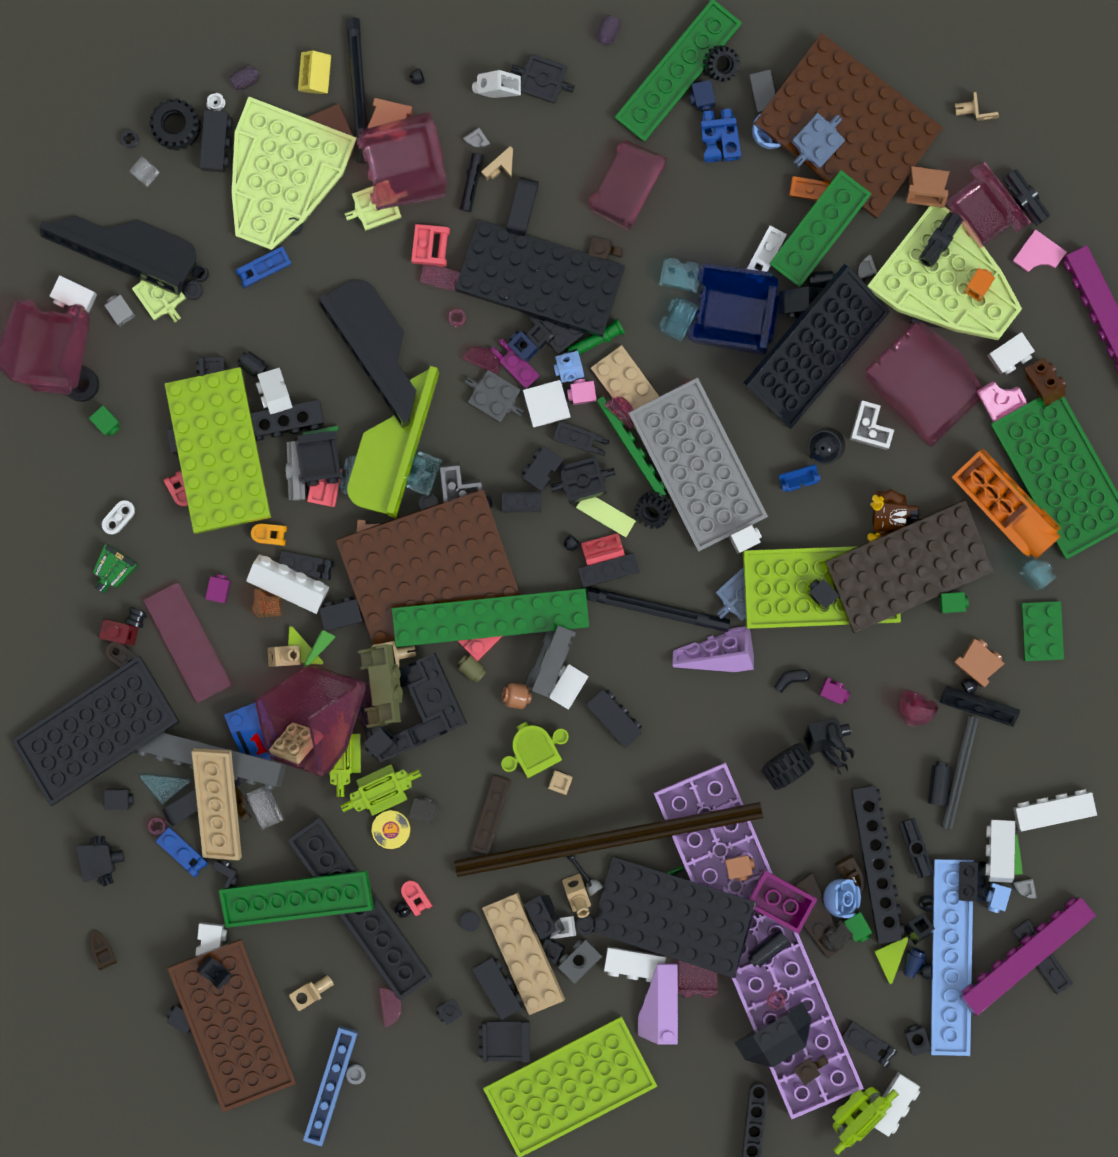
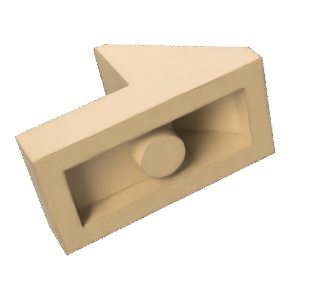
M511 146L481 171L482 176L486 180L490 177L491 179L497 177L501 172V168L512 179L513 148Z

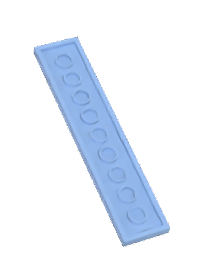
M934 859L933 927L935 930L932 932L931 1055L970 1056L971 1011L959 996L963 994L961 992L962 989L972 982L973 901L959 900V863L962 861L974 862V860Z

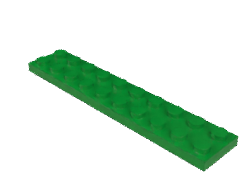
M585 588L392 608L396 647L556 631L558 625L566 629L589 627Z

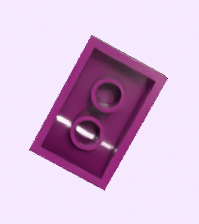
M765 869L762 871L748 899L757 902L756 911L798 934L817 901V898Z

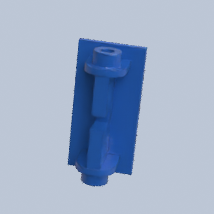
M816 464L779 475L783 492L799 489L801 484H804V487L818 484L821 481Z

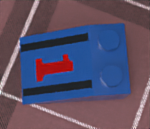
M263 700L224 715L241 753L268 760L277 757L269 751L278 737Z

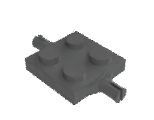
M489 370L479 382H476L469 376L464 383L474 389L468 401L469 405L500 424L510 411L519 417L522 416L524 410L515 405V400L521 392L519 388Z

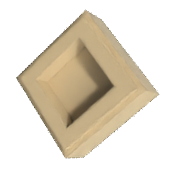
M555 770L548 789L567 795L573 776Z

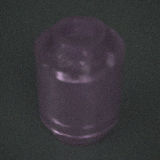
M611 15L603 18L596 33L598 42L604 45L614 43L621 27V21Z
M248 65L234 72L230 79L236 90H244L258 83L257 78L260 75L255 66L251 67Z

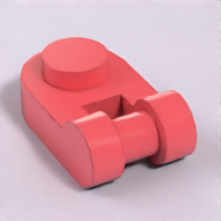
M180 470L175 473V476L165 478L164 482L174 501L178 505L186 507L188 502ZM180 482L182 486L175 489L174 484Z
M409 880L403 884L401 888L402 896L416 917L424 909H429L433 906L416 881ZM420 897L422 902L416 905L413 900Z

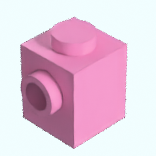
M585 379L574 380V384H570L571 389H568L567 392L568 399L573 401V405L596 402L594 381L586 382Z

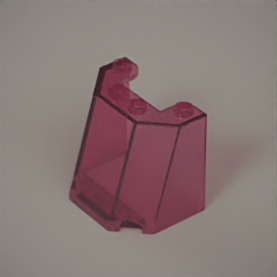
M431 112L360 131L359 137H357V144L359 149H363L364 161L369 164L370 169H367L369 181L373 180L374 185L373 193H370L372 205L375 204L377 210L446 196L445 164L435 122H433Z
M16 300L0 340V369L11 381L31 385L30 389L36 392L69 395L79 382L90 314L80 304L70 305L68 312L62 314L54 311L41 312L35 306V303L30 300Z

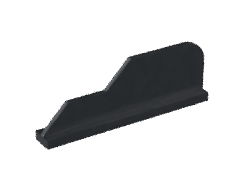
M73 216L52 223L43 221L39 226L41 237L178 296L182 292V285L197 259L196 250L190 242L139 220L105 229L87 220Z
M353 280L328 295L323 294L318 299L319 306L401 427L408 426L416 389L398 364L404 335L403 329L375 288L366 281Z

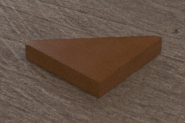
M339 104L306 118L353 136Z

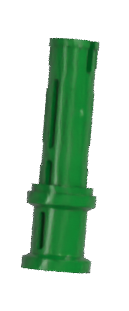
M615 319L614 323L606 326L603 338L591 335L567 349L569 353L576 350L580 355L604 341L606 343L611 342L612 338L619 334L624 335L625 332L619 320Z

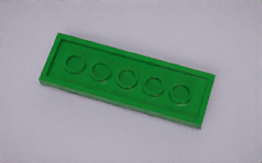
M840 170L769 264L801 287L872 193Z

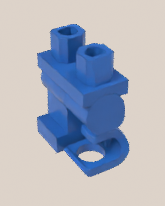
M721 110V119L714 120L713 111H704L700 125L702 143L706 144L703 162L721 161L722 158L723 162L740 160L741 151L736 118H733L732 110ZM721 141L722 155L721 151L717 148L716 142Z

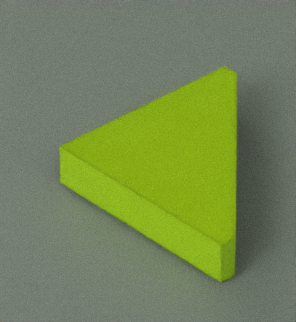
M289 626L288 646H299L300 662L305 663L312 648L294 627ZM317 656L311 664L323 665L324 661Z
M907 936L903 937L900 941H894L874 951L889 984H892L908 942Z

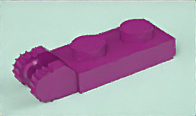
M501 338L499 344L508 353L503 357L493 346L490 348V351L500 360L499 362L527 389L540 375L526 361H523Z

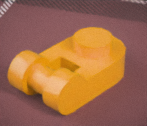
M257 524L251 530V537L258 543L285 546L284 533L287 532V526ZM271 531H277L276 539L271 538Z

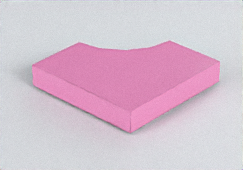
M1035 229L1012 262L1027 273L1039 265H1048L1056 268L1067 252Z
M992 381L976 391L993 423L1028 404L1019 387L1002 389Z

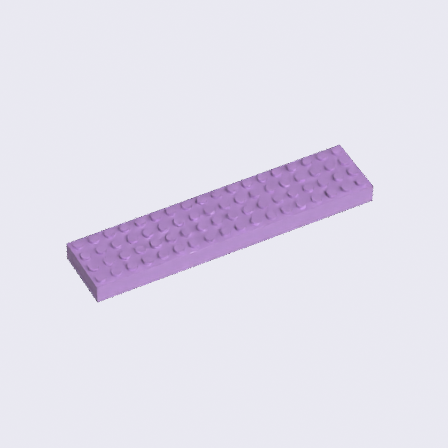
M725 762L653 792L665 820L743 805ZM751 821L672 836L690 881L748 899L762 871L765 869L772 873ZM748 854L749 858H753L755 869L752 870L753 875H749V879L737 881V878H728L725 859ZM755 910L736 977L732 978L753 1030H756L802 1002L812 1018L806 1047L773 1068L769 1067L791 1119H794L864 1088L799 934ZM779 928L791 944L761 968L758 965L754 967L748 960L750 956L748 952ZM824 1054L829 1063L818 1069L821 1073L820 1076L804 1085L793 1068L807 1058H810L813 1062Z

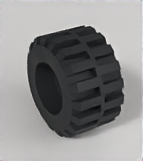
M175 98L174 100L166 99L167 102L165 103L161 101L159 103L160 106L158 108L155 106L153 109L154 113L150 115L151 121H149V126L153 136L167 149L171 150L173 148L175 151L180 150L179 148L186 149L187 145H192L194 143L193 140L199 136L197 133L200 132V119L197 113L184 100L180 101ZM172 115H182L186 120L184 129L178 134H168L164 129L166 120Z
M797 743L773 757L763 766L761 771L773 789L779 790L803 776L813 767L815 762L802 743Z

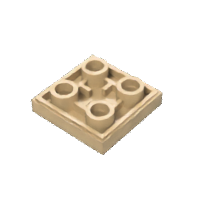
M292 722L274 742L269 751L274 756L299 764L322 735L320 731Z

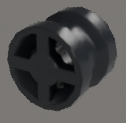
M130 607V614L124 622L143 628V621L147 618L148 614Z

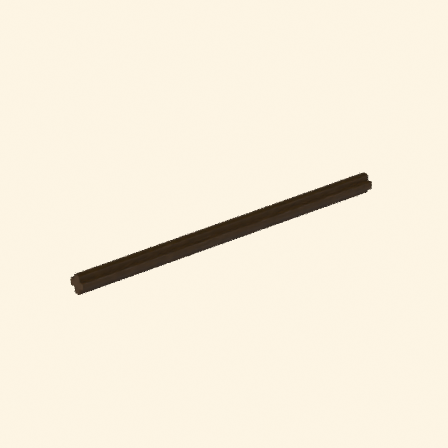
M761 802L456 860L454 864L457 877L753 821L763 819L764 817Z

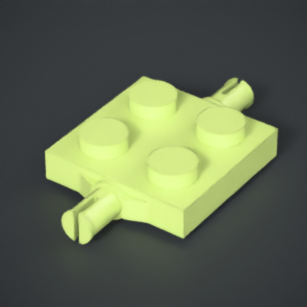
M386 181L353 193L355 210L345 213L347 221L358 217L362 221L365 231L402 218L398 209V202L409 199L406 191L395 195L391 190L389 182Z
M143 280L132 288L154 320L165 314H169L174 323L177 322V319H181L175 308L186 299L182 292L178 296Z

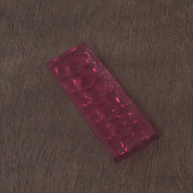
M179 582L143 600L196 703L232 685Z

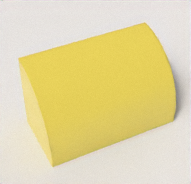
M313 50L301 52L298 91L315 94L328 93L331 55Z

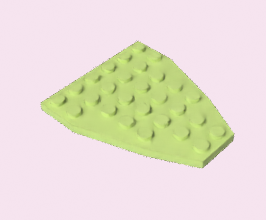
M248 97L234 135L232 203L236 237L273 251L300 224L305 222L343 176L356 144V137Z
M930 206L867 287L875 296L897 312L955 332L999 340L1022 308L1003 272L964 220L954 234L950 245L945 252H942L932 268L924 266L918 260L936 228H939L946 215L952 212L946 207ZM978 268L990 271L992 276L995 277L980 302L964 293Z

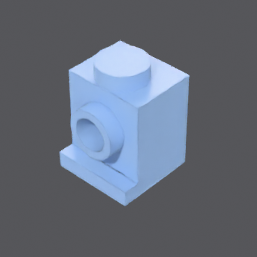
M990 882L989 886L992 887V890H989L986 896L988 910L999 913L1000 910L1005 911L1011 888Z

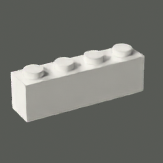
M260 554L253 562L246 580L315 614L321 608L329 590V586L324 585L323 582L311 579L304 573L296 572L287 565L279 564L271 560V558Z
M1086 789L1074 791L1075 795L1071 796L1063 793L1055 795L1056 799L1052 800L1044 797L1036 799L1037 803L1029 804V801L1017 803L1018 807H1014L1013 810L1018 831L1022 832L1097 816L1092 792H1086Z

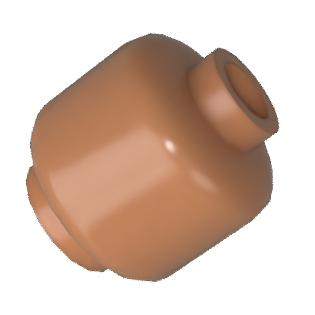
M509 683L507 687L503 688L502 702H505L508 708L523 709L531 702L532 694L528 691L525 684Z

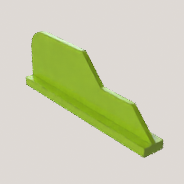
M430 366L427 371L410 380L416 389V395L408 426L402 428L393 415L391 418L363 433L347 487L349 498L358 507L388 514L389 517H397L440 374L438 368Z

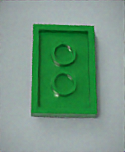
M1061 601L1021 603L1024 661L1063 660Z

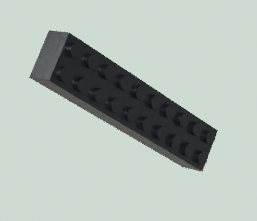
M322 817L287 840L313 877L359 871ZM371 888L374 904L373 910L339 915L397 998L402 1000L430 980L433 975Z

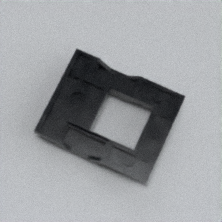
M436 652L399 669L401 674L399 678L400 687L402 689L408 687L423 722L394 735L397 741L382 756L378 757L379 763L467 724ZM369 682L348 692L368 738L379 728L383 727L367 728L369 722L365 708L375 707L372 706Z

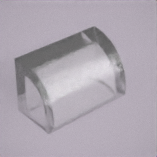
M261 787L245 794L261 830L284 820L270 789Z

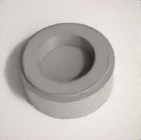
M359 1064L351 1065L346 1071V1078L351 1084H360L365 1079V1069Z

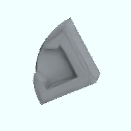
M480 128L463 138L472 147L482 148L490 145V142Z
M871 255L864 258L859 265L858 277L860 279L878 273Z
M1033 879L1013 882L1015 889L1021 895L1027 898H1037Z

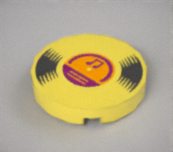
M389 810L382 812L375 818L372 824V835L378 845L386 849H395L406 843L410 836L411 828L408 819L402 813Z

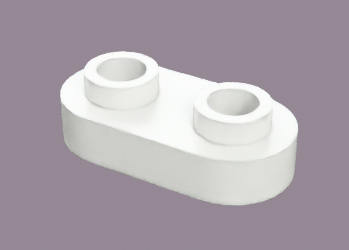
M120 501L103 519V530L111 535L119 533L134 516V505L129 501ZM124 507L129 508L127 514H124L122 511ZM112 521L116 523V527L113 529L110 528Z

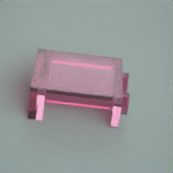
M678 960V993L682 994V997H694V994H702L703 998H713V994H718V973Z

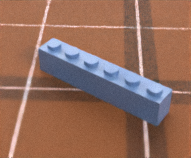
M342 1025L338 1028L303 1141L321 1147L324 1143L356 1042L358 1030Z

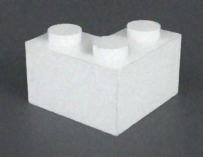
M866 401L859 403L849 440L884 450L889 449L894 430L876 425L880 405Z

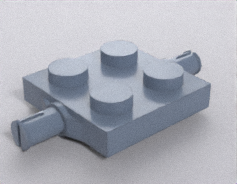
M816 113L790 141L800 153L795 161H793L795 166L800 167L807 160L819 169L841 146L845 139L835 128L842 121L839 115L836 114L828 122L819 113Z
M744 567L715 593L724 605L716 612L717 616L720 615V619L729 611L735 614L740 621L746 618Z

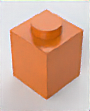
M978 268L964 293L980 302L995 277L992 276L990 271Z

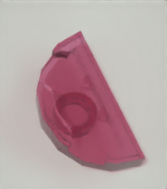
M473 347L467 350L462 358L496 374L500 370L498 358L486 348Z
M618 396L607 400L605 406L629 428L634 427V423L629 415L633 408L628 400Z
M379 988L384 1025L388 1027L398 1020L402 1004L392 990Z

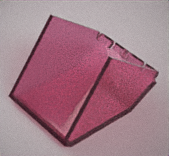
M915 322L905 331L908 335L907 338L902 334L892 344L893 351L888 348L877 358L880 361L879 365L874 361L865 370L867 373L865 378L927 445L932 447L980 400L976 391L981 389L982 386L960 351L921 322L918 325Z
M310 664L307 668L303 667L255 699L267 754H270L269 749L292 722L308 727L310 730L313 748L299 764L270 754V759L280 763L283 762V764L319 777H323L325 773H330L348 748L365 693V682Z

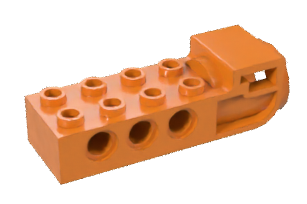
M985 449L977 452L952 476L956 483L1026 556H1033L1037 559L1061 537L1057 533L1061 527L1044 509H1040Z

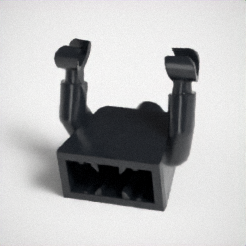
M837 719L808 724L803 738L809 755L823 751L826 759L836 766V771L839 775H841L840 767H845L848 772L847 764L840 762V758L835 754V748L841 751V759L844 762L847 760L846 752L850 753L851 759L854 757L855 751L850 747L846 748L845 743L842 741L844 736L851 735L849 724L839 725Z
M93 836L90 838V844L76 846L83 883L98 878L97 883L103 887L114 883L112 872L116 871L115 863L125 861L123 850L112 852L111 844L106 843L105 836Z

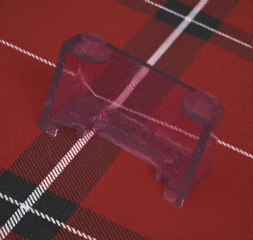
M625 140L624 143H619L615 151L618 153L597 194L593 193L588 203L591 204V211L631 231L641 208L660 176V172L663 171L667 164L668 158Z

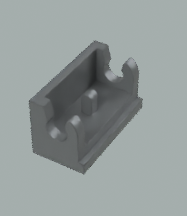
M771 70L750 74L758 113L763 112L777 93Z

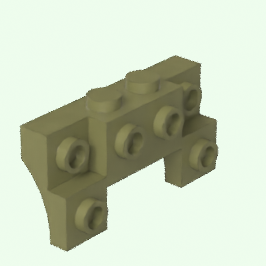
M384 644L359 650L358 654L361 655L362 663L360 670H368L372 706H375L365 708L369 722L367 728L401 722L399 703H402L403 691L400 687V670L398 664H394L392 645Z

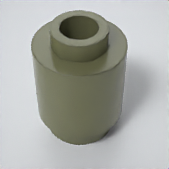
M465 655L457 663L459 665L458 670L475 683L486 673L483 669L484 666L472 655L469 657Z

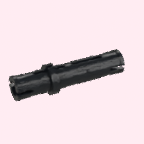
M472 153L470 166L466 171L468 175L459 209L461 211L472 212L478 179L482 174L480 172L484 158L482 154Z

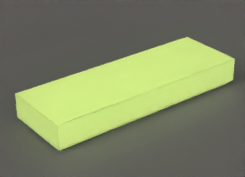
M597 497L580 501L576 507L625 538L636 522Z

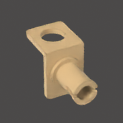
M973 92V102L955 103L956 116L974 113L977 121L999 118L998 112L979 114L977 92Z
M395 641L371 646L372 648L384 644L392 645L394 664H398V667L399 659L416 657V651L408 653V651L415 650L414 645L397 648Z
M299 646L268 648L269 667L300 665L301 663Z
M577 874L563 879L562 882L572 911H577V915L580 918L588 916L589 909L587 907H590L591 903L581 875ZM572 881L579 882L575 887L568 886Z
M326 975L315 984L312 982L306 983L291 993L289 998L296 1009L301 1011L313 1002L320 1000V994L334 986L331 978ZM299 993H304L307 996V1001L304 1004H299L296 1000V996Z

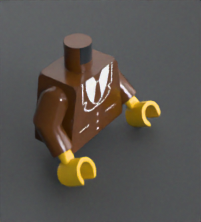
M893 489L875 491L872 497L874 502L870 503L873 508L872 522L875 534L869 533L867 539L871 541L905 526L906 517H917V505H907L906 495L900 494Z

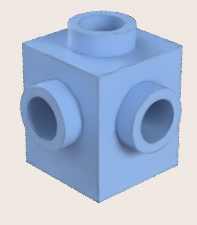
M578 351L555 356L557 364L553 365L556 376L560 375L562 383L584 377Z

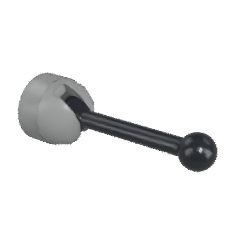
M575 855L568 856V860L575 864L586 879V890L590 896L603 888L599 881L590 879L576 861Z

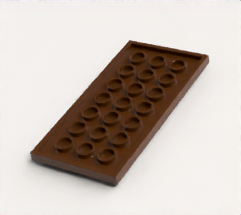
M242 939L167 967L222 1112L296 1084ZM209 955L222 963L231 973L228 982L220 989H217L211 981L196 970Z

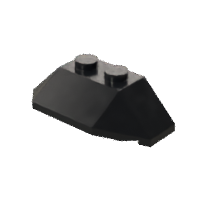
M802 1002L739 1039L735 1042V1045L745 1060L773 1068L806 1047L812 1018Z

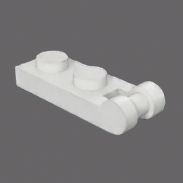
M769 226L744 274L747 276L752 275L757 278V281L762 282L770 267L769 262L778 252L787 234ZM756 263L763 266L761 272L754 268Z

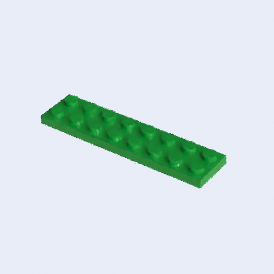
M711 0L614 119L645 143L704 71L703 66H706V64L703 63V60H707L705 54L710 53L708 50L710 48L714 49V46H725L742 25V22L715 0Z
M367 870L219 889L226 928L374 909Z

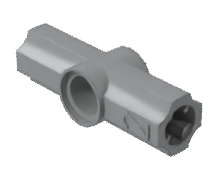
M295 441L287 442L286 479L288 480L289 501L306 500L305 484L302 485Z

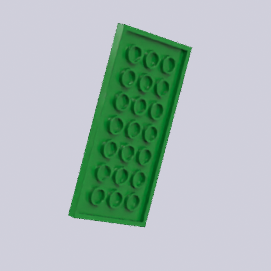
M1065 397L1047 406L1043 404L1040 398H1037L990 424L1030 498L1040 509H1044L1061 527L1057 532L1061 537L1056 541V544L1065 560L1118 531V492Z

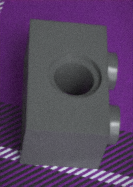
M586 938L583 941L579 939L572 946L574 950L569 955L565 953L558 960L560 962L558 968L574 984L602 957V954ZM582 955L584 962L580 965L573 962L574 956Z

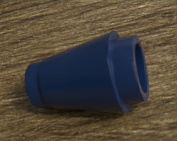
M911 947L910 951H907L903 974L915 978V975L926 959V953L918 948Z

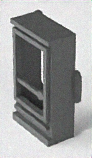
M558 625L556 631L544 633L541 641L543 642L542 648L534 667L530 668L524 683L527 689L550 698L551 695L548 693H552L570 648L568 644L572 643L570 639L575 637L576 632Z

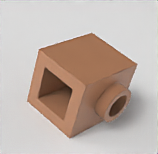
M748 854L725 859L729 879L737 878V881L749 879V875H753L752 870L755 869L753 858H749Z

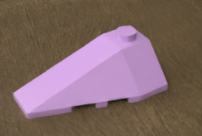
M746 626L730 628L728 632H724L725 634L717 637L709 636L707 637L708 640L702 643L694 642L673 650L672 665L677 668L726 672L753 670L754 653L750 629H746Z
M677 963L657 964L642 1009L638 1015V1036L656 1044H678Z

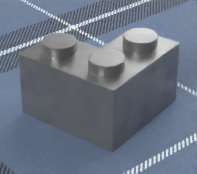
M459 462L439 464L443 502L482 489L480 479L461 481Z

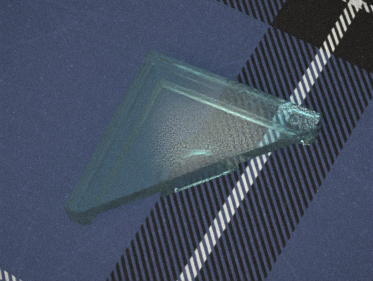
M151 775L140 776L161 804H164L191 782L189 779Z

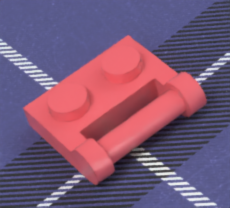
M415 224L412 264L446 267L447 260L445 255L450 228ZM434 234L440 235L438 258L432 257Z

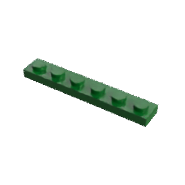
M604 396L596 401L654 493H660V497L662 495L665 496L666 493L664 491L667 488L661 479L657 481L655 478V469L651 463L646 464L643 459L646 457L640 447L636 448L634 445L635 438L630 431L626 432L623 428L625 423L619 414L616 416L612 411L615 407L610 399L605 400Z

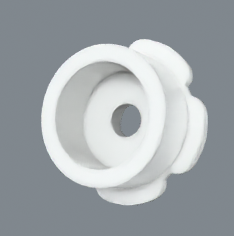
M219 93L210 94L207 97L206 105L209 110L221 111V108L225 106V100Z

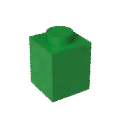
M104 405L89 417L95 426L107 437L115 435L120 430L121 422Z
M965 592L944 593L939 596L940 613L966 612V608L969 607L968 596H965Z
M857 911L853 917L842 920L854 942L859 941L861 943L870 938L869 934L872 931L860 911Z

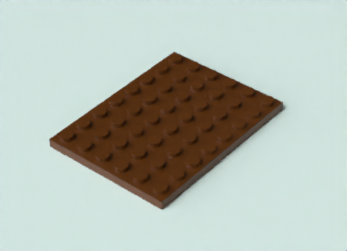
M823 33L818 36L754 122L757 128L797 158L800 153L790 141L816 113H819L826 121L830 122L836 114L839 115L842 121L835 128L845 141L819 169L810 161L805 160L803 163L828 183H831L838 172L842 170L872 194L861 208L875 219L878 218L911 173V166H916L943 129L941 125Z
M484 489L336 539L373 645L395 641L392 608L520 595Z

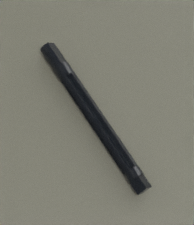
M352 17L346 19L355 120L357 163L370 162V148L366 118L360 18Z
M589 587L586 597L590 601L728 632L730 626V619H720L717 616Z

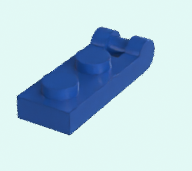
M282 246L236 269L235 272L237 276H240L243 288H247L292 265ZM252 270L254 276L249 278L247 272Z
M170 826L156 839V842L193 877L199 874L198 871L202 867L205 868L209 864L205 858ZM194 858L197 862L192 866L189 862Z

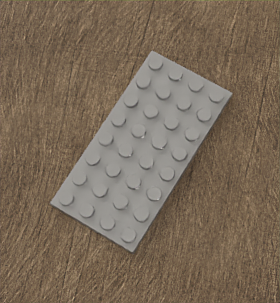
M699 378L629 412L698 552L768 517Z

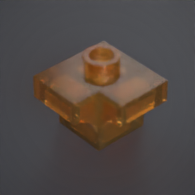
M254 589L255 599L252 609L253 615H256V618L282 616L279 596L269 597L265 594L264 589Z

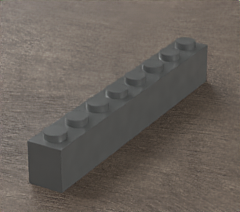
M164 732L138 749L135 754L147 756V753L153 754L154 759L165 761V758L172 759L171 763L183 766V763L190 764L189 768L193 769L192 750L194 748L230 749ZM230 750L232 752L234 780L240 777L244 778V782L256 785V782L263 783L264 788L274 790V787H281L287 764Z

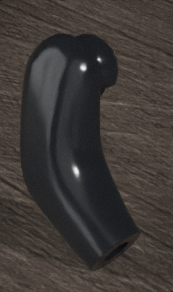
M806 669L784 672L774 688L782 693L792 683L809 681L810 673Z

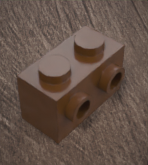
M1045 357L1024 368L1026 379L1045 406L1066 395L1064 379L1056 375L1057 371L1051 362L1048 363Z

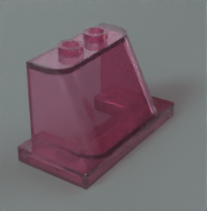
M985 162L972 168L970 172L975 179L946 201L953 213L955 212L963 219L962 224L966 228L965 233L968 237L971 235L980 248L988 244L1011 225L1016 232H1019L1031 223Z

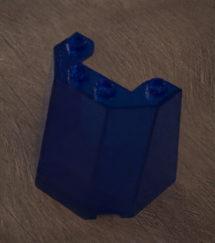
M702 263V269L700 268L698 271V280H700L704 287L703 291H700L699 302L701 304L700 310L696 312L697 323L694 322L688 328L689 340L696 344L766 355L768 343H771L773 340L779 305V296H777L778 278L771 272Z

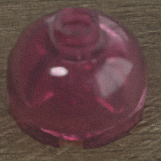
M906 691L902 693L899 700L898 711L907 725L912 727L916 725L922 726L932 721L938 711V705L931 699L929 702L924 700L925 696L920 693Z

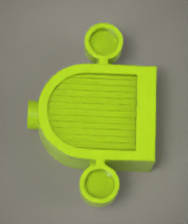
M527 722L517 726L518 732L513 740V750L516 756L505 757L501 762V766L505 771L511 772L520 763L527 778H530L562 761L554 744L566 743L569 737L567 731L557 729L553 736L550 737L547 731L539 726H529Z

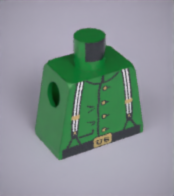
M105 544L93 571L95 575L100 577L94 588L102 593H105L109 585L119 588L138 568L139 564Z

